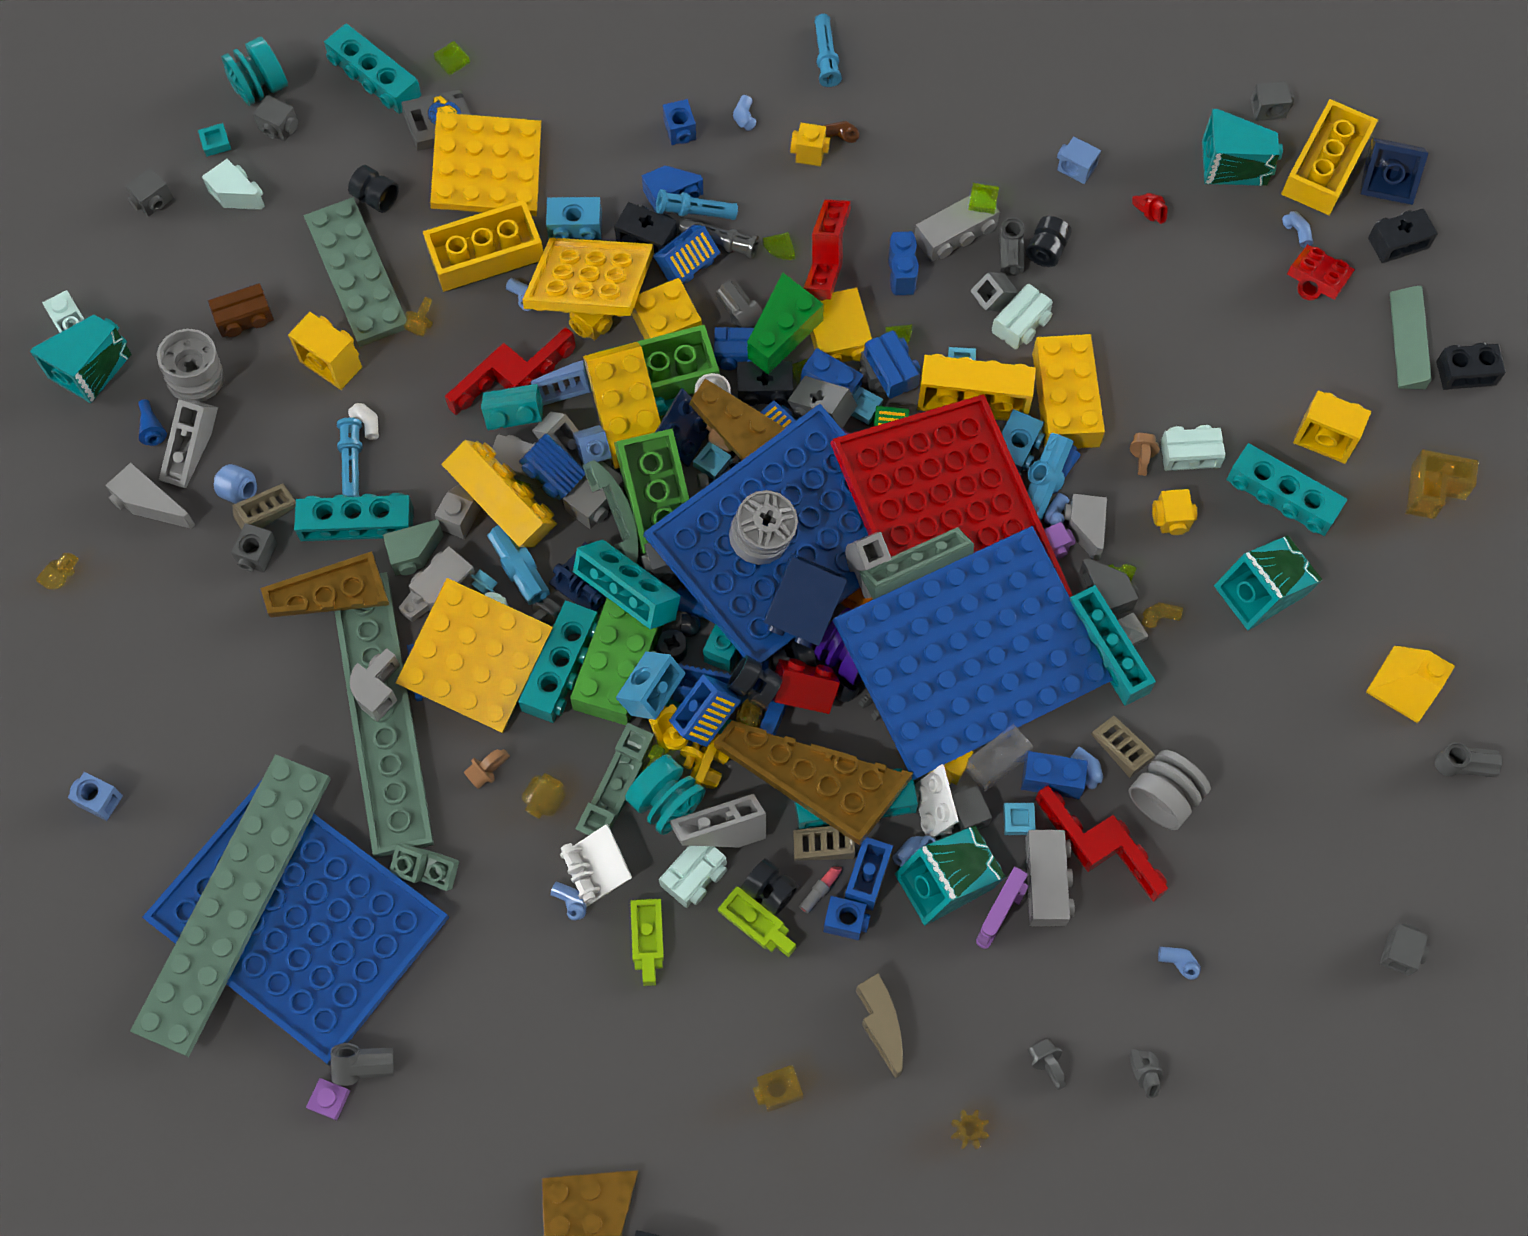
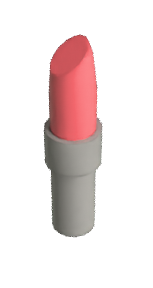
M831 867L822 879L815 883L812 891L799 905L803 912L808 914L817 902L824 898L831 885L838 878L842 868Z

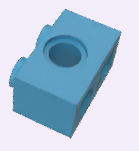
M600 197L547 198L546 227L548 238L601 239L602 208Z
M1013 409L1002 431V436L1021 475L1023 470L1028 472L1034 460V456L1031 455L1033 449H1039L1044 440L1045 434L1042 433L1044 422ZM1014 443H1020V444H1022L1024 447L1019 448V447L1014 446L1013 444H1014Z
M646 651L615 698L631 716L656 720L686 673L671 655Z

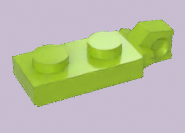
M738 886L735 887L718 908L720 914L764 949L773 952L777 948L787 957H790L795 951L796 944L786 937L789 930L784 926V923Z
M661 899L631 900L632 958L635 970H642L644 986H656L655 969L663 968L662 961H664Z

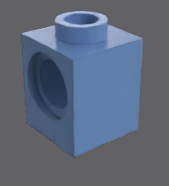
M1073 136L1069 144H1063L1058 152L1057 158L1060 160L1057 170L1085 184L1097 167L1101 150Z
M600 425L573 432L578 455L584 465L593 460L599 462L612 458L606 433Z
M83 772L82 776L73 782L67 798L76 806L107 821L123 795L114 786ZM98 790L97 796L92 800H88L90 793Z

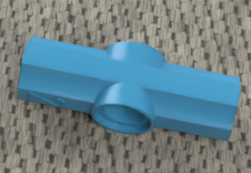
M1055 433L1050 434L1040 460L1034 462L1028 470V479L1031 483L1027 492L1039 520H1042L1052 494L1060 490L1064 484L1065 477L1062 469L1074 442Z
M499 525L495 526L487 534V537L500 557V563L511 582H515L528 605L542 602L550 592L536 570L537 566L526 547H519Z

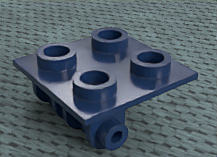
M681 388L656 432L673 428L679 458L686 467H689L709 430L705 429L707 424L690 406L692 398Z
M575 552L564 565L558 563L554 567L553 573L556 575L549 581V584L575 604L597 612L607 597L573 572Z

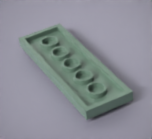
M352 197L303 215L358 346L361 347L409 329L406 316L354 198Z

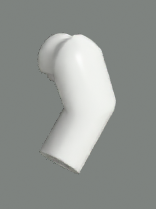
M355 403L353 407H350L348 411L349 417L359 419L364 423L365 438L369 440L377 439L379 437L377 414L363 403Z

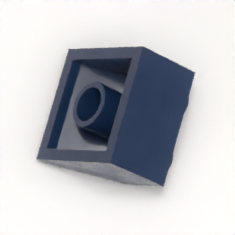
M1372 137L1364 165L1360 194L1413 205L1428 157L1427 150L1423 147Z

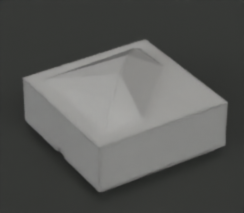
M1134 612L1118 620L1133 646L1147 640L1148 634Z

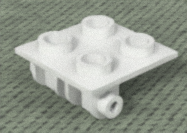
M941 764L914 785L922 830L925 832V836L929 835L933 838H936L938 835H941V838L952 835L953 825L959 822L944 764Z
M608 824L574 846L572 843H568L561 847L562 853L560 856L565 859L569 868L567 872L572 875L571 881L576 884L579 891L578 897L584 900L586 907L632 878Z

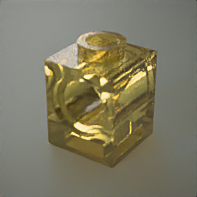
M793 1065L757 1077L758 1086L754 1087L753 1091L758 1105H765L767 1112L803 1100V1093ZM780 1082L785 1086L786 1092L781 1097H773L768 1092L770 1084Z

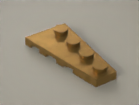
M372 551L260 588L270 618L390 605Z

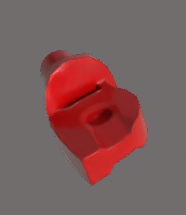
M1152 193L1132 196V204L1143 212L1148 220L1157 221L1160 224L1167 220L1168 208L1162 196Z

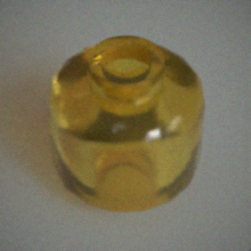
M545 772L542 776H533L521 796L523 802L527 804L525 811L538 819L542 815L553 816L566 797V792L562 789L564 784Z

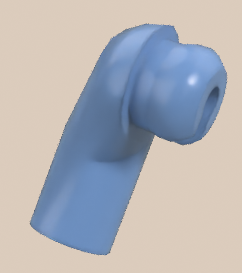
M1079 746L1071 758L1088 761L1085 786L1095 789L1097 784L1103 780L1101 764L1099 760Z

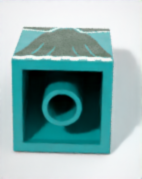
M1212 109L1202 139L1204 184L1267 186L1271 175L1276 173L1277 160H1281L1283 154V145L1279 144L1278 133L1222 110Z
M94 314L30 350V353L48 379L89 403L94 401L132 355L126 345V339L118 332L119 327L108 318L103 320Z
M1287 535L1244 553L1219 579L1214 587L1248 631L1307 596L1322 581V578Z
M975 825L919 848L895 873L896 878L924 926L991 891L1005 878L1000 864L993 857L986 845L985 839L980 835Z

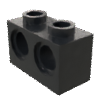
M1483 342L1473 346L1451 345L1444 348L1436 361L1443 390L1497 386L1506 373L1499 343L1487 344Z

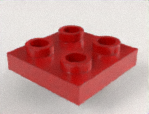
M1307 244L1291 265L1287 275L1300 281L1297 289L1303 299L1315 300L1322 293L1335 300L1351 278L1355 269L1349 267L1345 261L1334 259L1325 254L1322 249ZM1309 281H1313L1318 287L1311 285Z

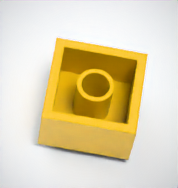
M680 278L639 293L632 311V316L644 340L702 325V320Z
M309 312L288 334L300 363L340 390L362 368L358 357L359 352L354 347L352 336L344 330L338 331L335 329L332 323L324 316L317 317L312 312Z
M1318 390L1302 419L1293 443L1345 464L1361 439L1371 411L1364 409L1359 404L1339 399L1332 393H1324Z

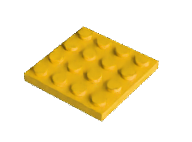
M436 112L431 209L486 212L525 199L531 216H537L541 121Z
M550 237L522 299L524 309H534L537 311L549 310L564 313H588L591 315L631 316L654 254L653 244Z
M446 578L399 674L396 684L503 733L553 627Z

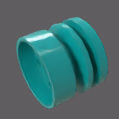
M262 36L245 43L247 57H244L238 49L232 50L236 62L228 53L221 56L230 84L248 106L255 103L251 91L254 92L259 100L264 99L262 85H265L273 94L288 86L280 63Z
M668 754L650 764L635 779L625 795V800L638 813H644L651 809L647 822L651 825L656 824L655 830L660 835H665L673 830L670 820L692 814L705 795V789L701 785H694L695 779L692 776H687L680 780L684 768Z

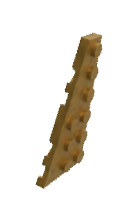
M707 379L702 382L690 401V406L711 429H714L722 437L727 448L730 451L733 450L741 461L786 429Z
M731 721L714 741L716 749L858 845H861L912 779L913 773L902 770V772L886 768V765L877 762L872 764L861 761L856 756L815 744L810 746L799 743L791 737L785 736L782 738L768 734L766 730L736 721Z
M639 1171L542 1178L544 1236H622Z

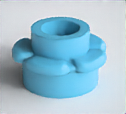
M479 569L475 575H471L474 579L472 585L484 594L488 590L494 592L493 588L498 582L484 571Z

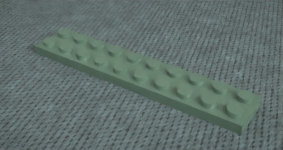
M387 572L379 574L390 605L334 611L370 840L375 858L394 854L396 844L417 848L434 845L408 689L396 684L404 663ZM387 648L395 654L400 664L384 682L386 686L393 690L397 702L377 722L364 712L357 703L350 689V675L357 663L367 669L371 659L376 654H381Z
M275 754L130 1032L186 1057L190 1056L331 780L328 775Z

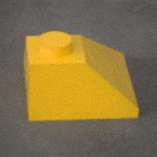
M1394 646L1366 693L1418 723L1443 688L1455 666L1429 650Z

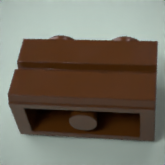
M260 283L208 300L215 324L222 338L238 336L243 330L252 327L262 328L268 322L274 320Z

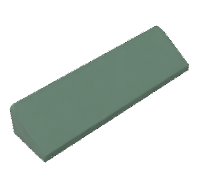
M1413 286L1392 291L1389 294L1397 382L1400 389H1426L1431 381L1422 286Z
M957 527L892 556V559L871 569L860 571V576L874 600L973 554L974 543Z

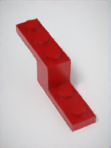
M824 199L812 232V265L804 289L819 301L831 300L843 263V231L850 213V201Z
M565 327L527 362L505 343L501 344L445 395L448 409L455 415L459 414L462 410L468 409L479 394L491 388L495 380L505 389L531 385L532 380L551 373L556 364L573 353L576 347L574 333Z
M1049 785L1038 792L1035 801L1057 830H1065V839L1070 840L1071 850L1087 872L1117 853L1153 902L1165 894L1168 890L1165 876L1160 870H1154L1148 862V854L1141 845L1134 843L1129 836L1130 831L1127 825L1122 820L1118 821L1114 815H1111L1086 833H1083V826L1080 820L1075 815L1071 816L1064 807L1065 801L1059 792H1053Z

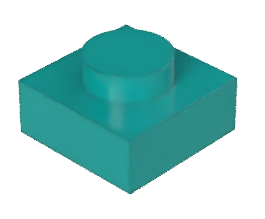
M223 123L198 130L206 157L232 150Z

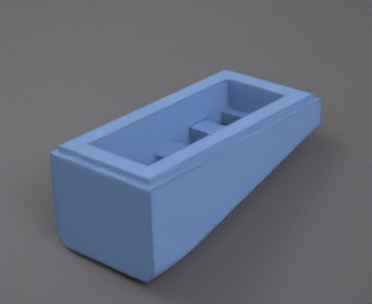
M583 360L569 364L531 381V385L538 384L543 405L592 392ZM579 376L580 381L576 382L574 377ZM568 379L570 385L565 386L564 380ZM556 382L558 383V386L560 388L557 391H555V388L553 386V383ZM547 385L550 394L545 395L542 386Z

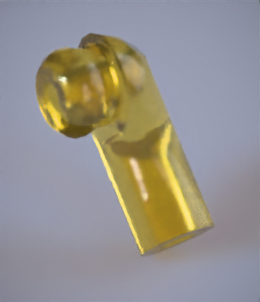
M1156 603L1144 610L1142 613L1144 616L1142 624L1145 627L1155 628L1157 621L1162 618L1180 621L1183 607Z

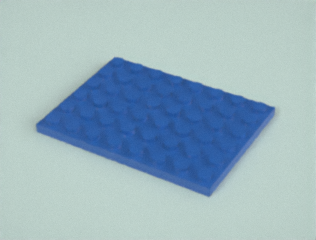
M818 404L654 524L643 535L743 657L748 655L761 664L796 638V636L787 632L784 633V636L773 633L767 629L768 624L764 623V618L791 553L845 575L847 583L837 605L860 588L855 572H850L846 560V546L868 536V533L830 444L832 439L846 434L821 404ZM769 490L780 493L791 502L797 513L798 525L790 544L779 559L770 564L757 565L746 562L736 554L730 544L729 530L731 522L743 500L756 491ZM763 520L762 524L764 526H768L769 522L767 520Z
M1033 526L833 619L908 771L913 773V780L936 769L941 764H946L1112 681L1094 643L1091 642L1083 622L1079 619L1070 602V597Z
M260 782L142 917L175 944ZM313 814L227 985L330 1066L331 1049L338 1044L348 1043L446 923L449 916L333 827Z

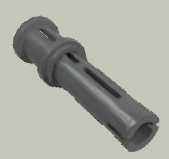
M684 217L679 222L678 234H682L692 225L705 226L714 243L724 247L726 252L731 253L735 251L745 254L749 259H753L759 244V236L757 235L747 236L738 233L736 229L722 230Z

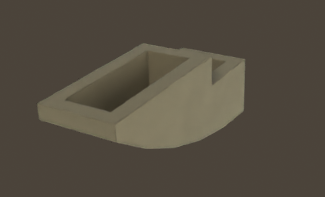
M877 973L859 984L856 989L857 995L870 1014L863 1019L862 1026L894 1077L897 1078L903 1070L901 1031L889 992Z

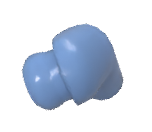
M742 95L733 112V118L741 128L744 127L745 130L750 131L756 125V119L751 117L749 112L753 100L747 95Z
M1291 211L1290 214L1283 216V225L1287 229L1294 226L1297 230L1300 247L1305 248L1307 244L1311 246L1313 239L1310 224L1295 211Z
M510 278L506 284V290L518 295V305L521 309L525 311L532 310L524 309L522 301L529 285Z
M1058 493L1046 509L1044 522L1048 526H1053L1059 522L1063 524L1064 515L1062 511L1064 510L1065 503H1069L1068 497L1064 494Z
M929 835L910 837L893 855V861L902 867L919 848L936 840Z
M556 881L552 887L551 896L565 901L568 911L566 912L567 916L574 921L580 920L585 916L587 907L584 900L579 899V891Z
M1159 947V962L1174 963L1181 974L1187 979L1194 980L1199 976L1200 965L1189 950Z

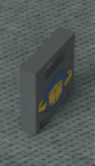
M453 90L401 102L402 112L417 151L434 147L436 112L470 115L461 90ZM422 115L427 129L418 131L415 121H420Z

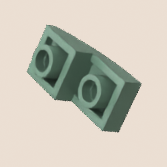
M396 844L389 871L413 883L422 881L448 891L453 888L459 860L429 850Z

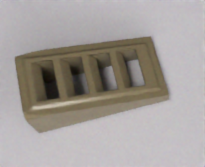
M284 483L232 505L233 517L241 529H243L245 523L263 528L294 509L296 501ZM280 496L284 503L279 504L276 497ZM269 502L273 508L269 509L266 503ZM259 508L262 513L258 514L256 509Z
M1112 716L1091 733L1129 778L1152 762L1155 754L1115 716ZM1114 727L1117 731L1106 738L1103 734ZM1122 736L1124 738L1118 745L1112 744L1118 737ZM1129 744L1132 748L1123 754L1120 750ZM1137 753L1139 757L1132 762L1128 759Z
M832 826L793 830L794 861L854 859L855 842L845 836V848H839V837H844L845 835ZM803 837H808L809 851L803 852ZM815 837H820L821 850L815 851ZM827 837H833V849L827 850Z

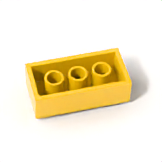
M1329 99L1289 174L1281 195L1330 216L1378 119Z
M525 199L423 231L427 249L443 292L539 262L543 254L542 242Z
M1091 334L1036 337L1032 356L1034 367H1036L1035 379L1041 421L1044 422L1042 432L1045 434L1044 447L1051 433L1074 441L1072 445L1077 448L1100 447L1105 429Z
M638 342L583 356L600 423L606 433L612 456L610 460L614 469L620 468L614 442L655 433L661 423L642 347Z
M941 354L924 355L917 410L928 411L984 394L995 420L1008 421L1013 409L1028 415L1033 399L1036 367H1028L1025 364H1002L994 360L987 362L977 361L968 357L951 358Z
M464 440L441 465L519 547H535L557 525L552 519L554 513L545 504L539 505L533 499L535 493L526 484L520 485L515 480L514 476L516 473L506 463L501 465L495 458L497 453L485 442L481 444L478 441Z

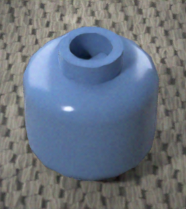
M228 464L216 473L214 490L220 498L236 504L255 495L257 490L256 478L251 471L235 464Z

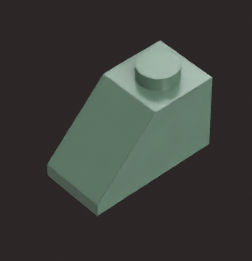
M438 519L383 534L390 564L396 576L400 574L410 575L418 569L424 568L444 536Z

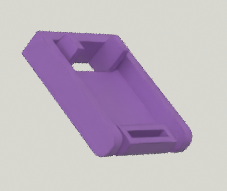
M1016 867L1011 871L977 936L976 944L983 949L990 947L1013 902L1019 905L1029 887L1024 882L1028 875L1024 871Z

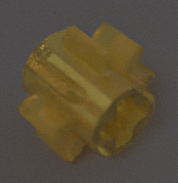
M964 1109L961 1110V1122L952 1120L950 1123L957 1128V1132L951 1136V1139L959 1138L962 1141L961 1149H964L967 1144L972 1143L977 1150L980 1147L978 1138H989V1134L983 1131V1127L989 1121H981L978 1118L979 1110L977 1109L973 1115L968 1116ZM969 1122L974 1124L973 1129L978 1132L973 1133L971 1137L965 1135L966 1129L962 1127L967 1126Z

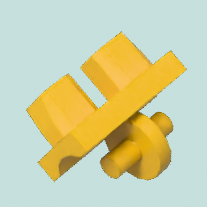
M674 704L668 707L664 706L656 720H648L658 745L664 754L669 752L670 749L679 750L684 748L689 741L683 738L669 721L677 710Z
M718 733L707 747L702 746L701 751L699 750L701 745L695 742L692 743L691 747L685 746L680 750V754L686 758L683 767L691 769L695 762L690 774L695 779L694 785L699 784L703 787L714 789L719 784L722 773L710 768L712 760L725 764L729 757L714 747V741L720 735Z

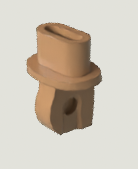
M1136 433L1129 449L1138 458V475L1146 476L1150 458L1157 455L1160 448L1156 442L1155 435Z
M497 749L487 755L482 762L473 758L471 760L473 764L464 773L477 789H480L487 781L490 783L494 782L493 771L502 765L510 755L504 749Z

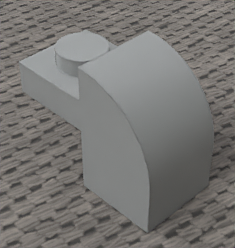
M881 532L870 534L846 546V560L850 572H855L864 598H870L871 595L860 576V571L871 569L892 559Z
M387 648L381 654H376L371 659L367 669L357 663L350 675V689L357 703L364 712L377 722L397 702L393 690L386 686L384 682L400 664L395 654Z

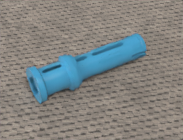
M819 14L814 20L819 55L816 60L817 66L820 68L819 83L824 87H833L842 80V75L838 71L839 56L834 52L830 16Z
M660 189L656 199V211L660 214L666 211L678 213L682 217L690 213L735 220L738 213L737 203L691 198L685 192L679 195L666 193V190Z
M342 418L337 421V428L340 429V441L337 443V449L342 456V495L360 497L358 453L363 448L359 434L362 422L356 418ZM349 466L352 467L351 483L349 482Z

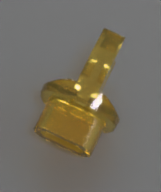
M425 297L417 313L413 311L406 312L405 317L407 321L404 325L406 330L423 337L427 328L432 327V321L425 317L432 299Z
M63 553L58 560L49 562L41 571L36 581L47 589L56 590L61 588L67 576H72L75 573L73 567L77 564L79 558L72 553Z
M746 699L738 709L736 721L759 728L763 720L762 709Z

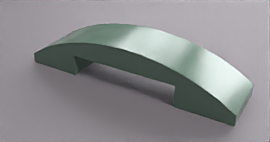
M595 460L590 461L582 467L592 493L603 489L623 542L613 545V547L637 564V529L627 498L611 474Z
M627 723L615 747L614 757L591 803L588 802L577 824V831L589 836L606 824L612 829L626 803L625 795L639 776L655 736L654 734Z

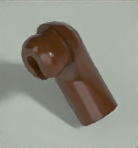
M847 121L822 125L826 126V137L838 136L848 143H854L859 139V130Z

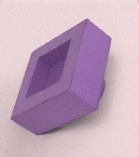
M319 1078L306 1108L337 1121L350 1090Z

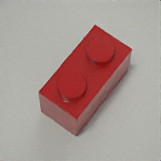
M790 658L789 661L779 659L775 672L783 676V680L773 701L830 714L840 684L833 669L825 665L809 666L803 661Z

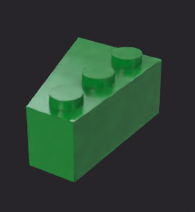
M782 272L747 341L748 359L769 374L823 322L824 304Z

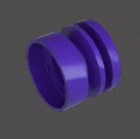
M846 608L839 615H842L852 609ZM832 621L827 626L820 645L815 648V658L819 661L826 659L825 665L830 668L842 661L838 675L852 685H857L862 681V678Z

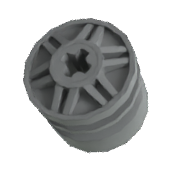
M195 329L177 330L166 336L159 344L156 354L158 364L164 375L167 387L174 397L201 402L213 397L221 389L224 381L223 368L215 344L207 334Z
M756 491L747 496L739 505L729 530L730 544L736 554L746 562L757 565L770 564L779 559L796 533L798 519L795 508L787 498L773 491ZM763 520H767L769 522L768 526H764L762 524Z
M1161 750L1156 756L1155 761L1149 764L1148 772L1142 773L1128 791L1135 805L1151 820L1167 829L1178 830L1192 813L1191 807H1197L1211 788L1205 775L1193 763L1176 752Z

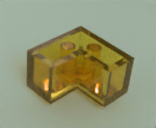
M1422 449L1412 463L1406 514L1435 519L1445 505L1446 496L1465 500L1476 486L1479 461Z

